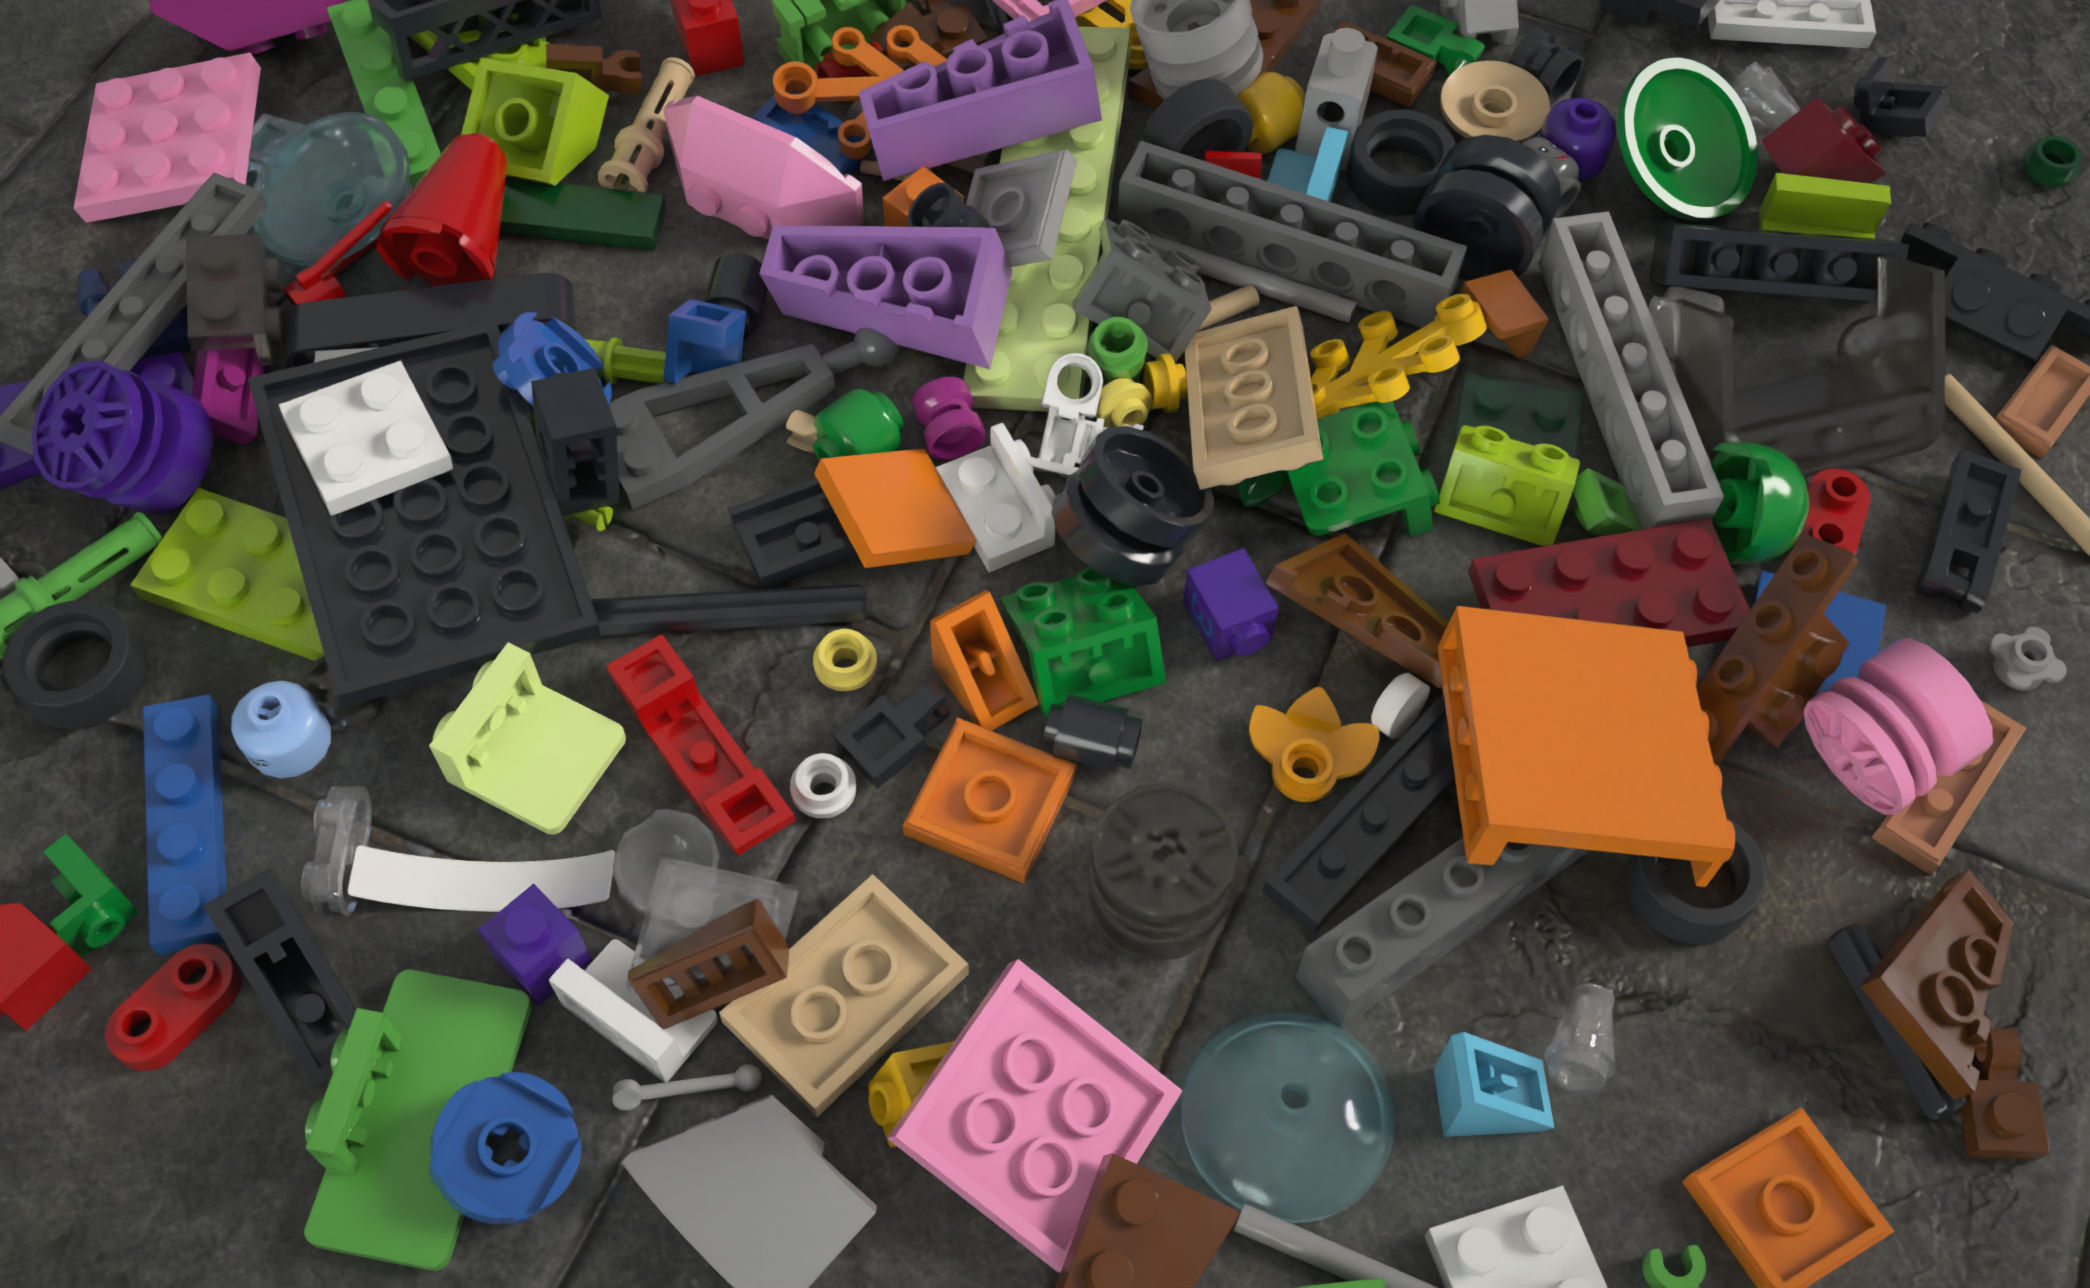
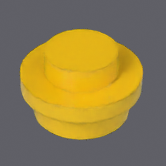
M1169 353L1159 354L1156 361L1144 363L1142 379L1143 385L1152 395L1151 410L1162 408L1165 413L1177 412L1180 400L1186 399L1188 395L1187 376L1184 366L1182 364H1175Z

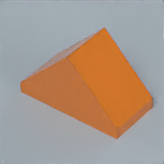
M985 590L930 620L933 667L975 725L993 731L1039 704L989 591Z

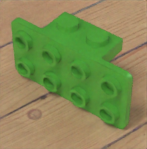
M408 969L396 976L383 1013L361 1008L356 1009L349 1030H343L334 1044L331 1055V1070L333 1074L324 1099H318L313 1104L305 1125L306 1149L326 1169L304 1230L305 1238L309 1243L320 1249L430 1271H438L447 1266L465 1215L447 1202L439 1187L433 1183L429 1175L431 1134L442 1109L449 1099L463 1086L476 1080L479 1082L487 1077H500L502 1073H510L512 1071L532 1010V1003L524 991ZM491 1134L486 1138L485 1145H488Z

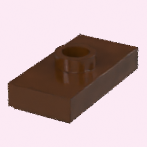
M1341 20L1332 34L1341 28H1352L1362 33L1365 41L1373 42L1378 47L1370 91L1410 108L1434 75L1437 61Z

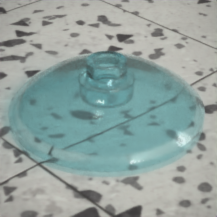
M359 112L328 115L301 127L275 149L256 179L254 188L262 191L269 206L253 225L257 237L263 245L282 260L292 264L312 266L382 202L389 201L393 206L391 212L339 260L359 252L380 236L381 227L404 199L410 175V162L405 145L400 137L384 121L369 114Z
M1280 1011L1244 1018L1219 1032L1203 1048L1189 1072L1182 1100V1126L1187 1148L1197 1169L1207 1183L1225 1200L1241 1210L1244 1204H1248L1289 1223H1302L1324 1219L1347 1209L1371 1188L1383 1170L1391 1151L1395 1130V1112L1391 1092L1383 1072L1368 1050L1345 1030L1324 1019L1308 1014ZM1288 1090H1295L1304 1096L1306 1106L1301 1109L1289 1108L1282 1101L1281 1094Z

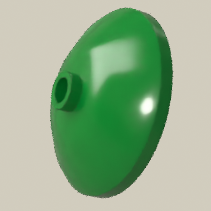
M1667 58L1657 61L1633 77L1622 95L1617 124L1619 145L1625 165L1641 191L1664 211L1689 221L1713 220L1738 207L1752 188L1757 171L1758 150L1751 119L1734 89L1712 69L1685 58Z

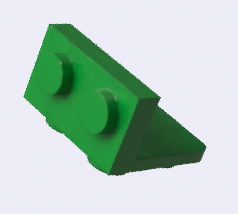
M1393 401L1366 403L1317 419L1323 459L1306 463L1298 469L1286 470L1309 533L1315 536L1325 535L1398 510L1401 512L1410 538L1434 530L1431 506L1440 504L1438 491L1430 470L1420 471L1415 456L1420 455V448L1413 426L1409 420L1401 423Z

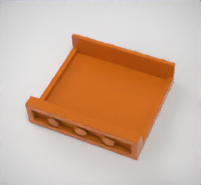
M1463 606L1456 607L1437 649L1467 863L1494 866L1507 842L1690 860L1696 886L1706 887L1722 864L1732 856L1735 847V829L1732 822L1726 818L1721 797L1722 774L1718 765L1713 762L1708 741L1709 719L1707 713L1701 711L1696 689L1697 667L1695 662L1689 659L1683 632Z

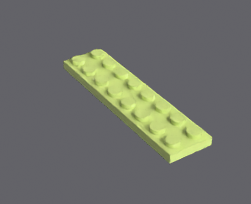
M1079 27L1094 67L1102 116L1101 121L1002 148L1000 163L1066 148L1077 159V164L1052 260L1011 267L1013 271L991 368L987 369L966 363L964 381L971 391L974 402L973 408L1049 412V409L1041 408L1040 405L1047 375L1053 364L1062 356L1071 353L1089 356L1088 343L1092 335L1093 321L1073 310L1072 302L1103 255L1099 228L1105 218L1108 219L1132 46L1130 28ZM1068 366L1062 369L1057 377V385L1060 392L1070 399L1083 398L1086 371L1078 366Z

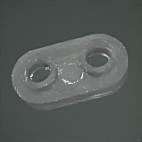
M333 786L326 799H320L316 805L314 831L318 840L314 860L308 861L303 868L301 892L304 901L311 902L317 916L348 917L355 909L358 897L348 894V886L356 848L360 845L368 847L372 821L370 796L367 789L363 786Z

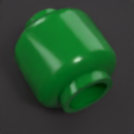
M856 388L840 397L815 416L814 425L817 429V440L813 442L812 447L819 461L822 458L899 451L901 444L900 432L904 429L903 419L893 402L882 392L875 391L871 393L868 390Z

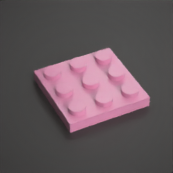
M245 53L225 58L219 57L210 61L175 68H165L155 72L96 83L74 203V210L86 223L186 204L213 173L246 185L261 70L252 54Z
M1017 959L1006 966L887 1139L1051 1268L1061 1273L1103 1155L1114 1153L1137 1164L1179 1098L1182 1090Z

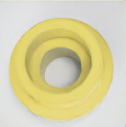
M1115 379L1101 389L1096 419H1105L1103 427L1106 428L1120 427L1125 424L1130 426L1134 424L1142 425L1151 409L1152 395L1143 384L1135 383L1132 379Z
M851 629L835 630L826 635L816 647L813 655L814 671L820 682L830 689L836 691L859 689L866 685L876 672V650L873 644L857 631ZM842 659H851L856 662L855 665L847 668L835 666Z

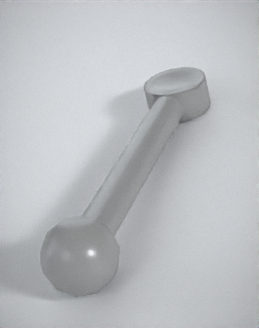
M745 1064L740 1066L735 1073L640 1086L634 1080L625 1079L614 1085L612 1102L618 1109L632 1110L639 1106L641 1100L733 1087H737L743 1092H752L760 1086L762 1075L758 1067Z

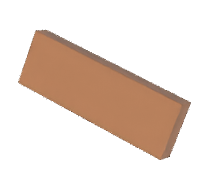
M1982 700L1980 701L1992 725L1993 744L1989 749L1953 776L1936 775L1937 783L1930 792L1924 796H1916L1910 806L1897 815H1885L1871 837L1929 875L1940 866L2026 730V727Z

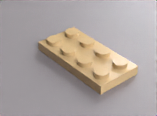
M1297 306L1196 332L1185 349L1193 470L1200 490L1218 485H1234L1246 478L1278 470H1294L1304 466L1306 463L1322 460L1323 454L1304 332Z

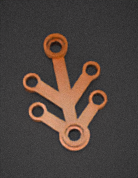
M907 25L895 26L888 32L887 54L890 59L868 44L858 29L843 27L838 29L832 36V54L834 59L844 66L859 65L871 74L872 77L817 79L815 71L809 65L802 62H788L781 65L773 75L774 98L781 108L791 114L805 113L815 102L860 101L858 92L904 71L894 62L899 64L914 62L918 65L925 61L934 67L947 61V59L920 40L918 32ZM904 41L910 43L911 45L909 47L902 48L896 46L895 44ZM850 43L856 45L857 47L851 50H847L841 48L840 46H842L843 44ZM793 91L803 92L801 94H789ZM864 111L856 119L845 121L838 129L839 150L844 156L851 159H859L866 156L872 147V140ZM853 135L863 138L862 141L857 143L849 142L846 139Z

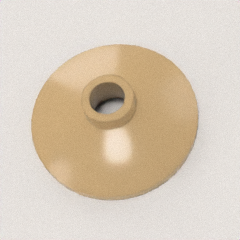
M1478 61L1458 68L1445 81L1440 97L1441 110L1446 121L1456 132L1465 138L1485 134L1508 137L1523 143L1541 132L1545 117L1550 111L1549 97L1540 81L1526 70L1500 61Z

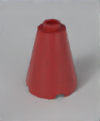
M480 133L456 136L381 227L380 236L377 240V250L383 261L400 277L411 282L415 274L432 282L430 287L494 278L507 172V158L492 138Z

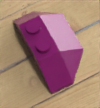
M148 0L153 14L227 51L241 48L243 54H257L275 47L273 38L294 33L297 40L325 33L327 31L325 23L331 22L327 7L345 2V0Z

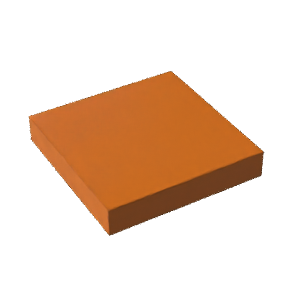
M925 448L822 458L814 472L864 568L967 555L977 541Z
M957 718L903 824V835L1025 884L1076 776L1077 764L1053 757L1052 754Z
M1802 1107L1691 1173L1682 1181L1757 1288H1807L1895 1232Z

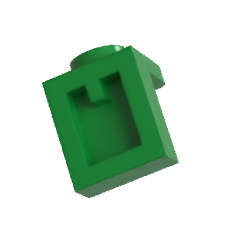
M67 834L43 851L61 872L50 882L71 904L70 907L50 922L49 927L80 957L86 956L95 948L110 943L121 933L125 924L140 913L100 867Z

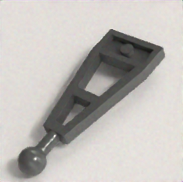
M860 328L855 334L854 341L823 355L819 354L813 344L684 377L677 384L666 382L639 389L610 401L608 405L617 427L619 487L632 510L690 485L786 423L795 410L803 412L835 391L834 375L861 363L872 367L886 366L895 360L900 351V345H896L889 337L876 330ZM806 375L763 404L753 390L761 386ZM731 395L743 416L676 458L652 416Z

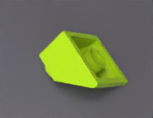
M480 57L461 135L480 133L492 138L507 158L506 177L555 186L596 149L609 95L577 73Z

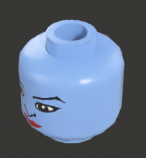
M287 681L264 683L250 690L238 702L232 714L231 731L238 747L250 764L267 776L282 779L302 775L312 770L325 757L331 744V726L313 694L296 683Z

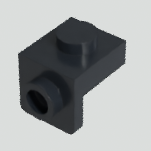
M1878 57L1866 75L1861 76L1857 81L1854 90V105L1857 109H1860L1861 125L1863 124L1870 132L1896 134L1901 137H1927L1949 105L1947 86L1893 83L1891 58Z

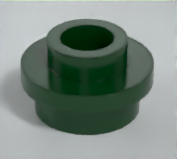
M2046 136L2027 149L2022 158V167L2025 173L2038 185L2051 188L2065 187L2073 183L2080 173L2081 152L2077 145L2067 138Z

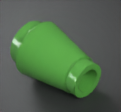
M1112 317L1104 320L1092 333L1088 343V351L1090 357L1099 366L1105 384L1118 378L1132 379L1135 383L1141 382L1140 379L1148 348L1146 334L1130 319Z

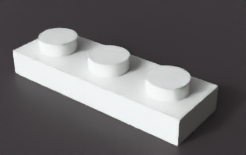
M1720 0L1708 14L1710 38L1719 40L1869 48L1876 34L1870 0Z

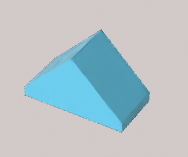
M1466 1032L1450 1037L1433 1068L1444 1137L1532 1133L1554 1129L1544 1066L1541 1059Z

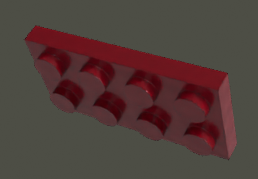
M1711 518L1473 558L1468 570L1481 609L1681 631L1684 634L1687 647L1730 640L1750 611Z

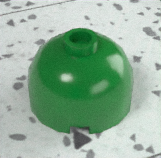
M1729 442L1717 445L1712 450L1720 451V453L1715 456L1711 466L1724 497L1711 521L1730 565L1768 563L1791 549L1804 529L1809 513V495L1804 476L1795 462L1771 447L1745 442Z

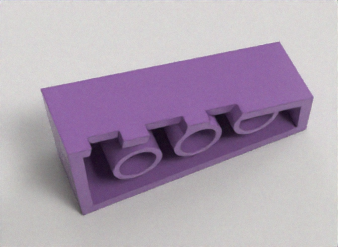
M773 225L759 274L783 315L855 334L860 328L873 329L889 337L896 345L990 369L1013 270L996 228Z

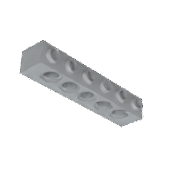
M1609 211L1554 218L1538 265L1620 483L1626 489L1641 529L1707 518L1712 520L1724 496Z

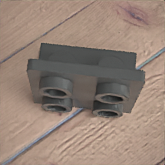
M1105 218L1099 228L1103 255L1073 300V310L1097 324L1112 317L1130 319L1146 334L1148 341L1147 353L1156 358L1159 354L1169 353L1176 364L1211 311L1205 283L1197 272L1200 267L1193 259L1176 249H1171L1166 254L1149 244L1151 241L1150 235L1132 222L1122 220L1118 225Z

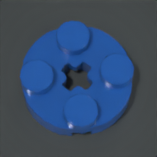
M526 312L521 314L500 335L498 340L500 355L493 361L492 365L498 379L506 386L517 389L530 404L533 405L531 381L548 378L558 373H571L595 368L597 372L604 366L589 343L570 326L555 318L543 324L532 320L537 313ZM610 381L602 388L608 404L612 396Z
M510 1072L502 1073L500 1077H487L479 1082L476 1080L458 1090L442 1109L430 1138L429 1175L433 1183L439 1187L443 1197L457 1211L469 1218L489 1224H521L549 1208L573 1180L582 1153L581 1138L579 1137L578 1139L577 1126L572 1118L574 1112L566 1097L553 1085L539 1077L527 1073ZM510 1129L520 1135L517 1148L525 1153V1157L520 1163L508 1160L504 1166H501L491 1160L493 1150L485 1145L489 1134L501 1138Z

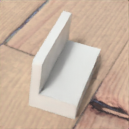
M612 940L585 971L570 959H567L549 979L561 1005L663 1082H668L718 1022L717 1014L712 1009L663 1030L659 1027L627 980L628 971L646 960L619 940ZM670 977L662 979L675 999L684 994L679 985Z

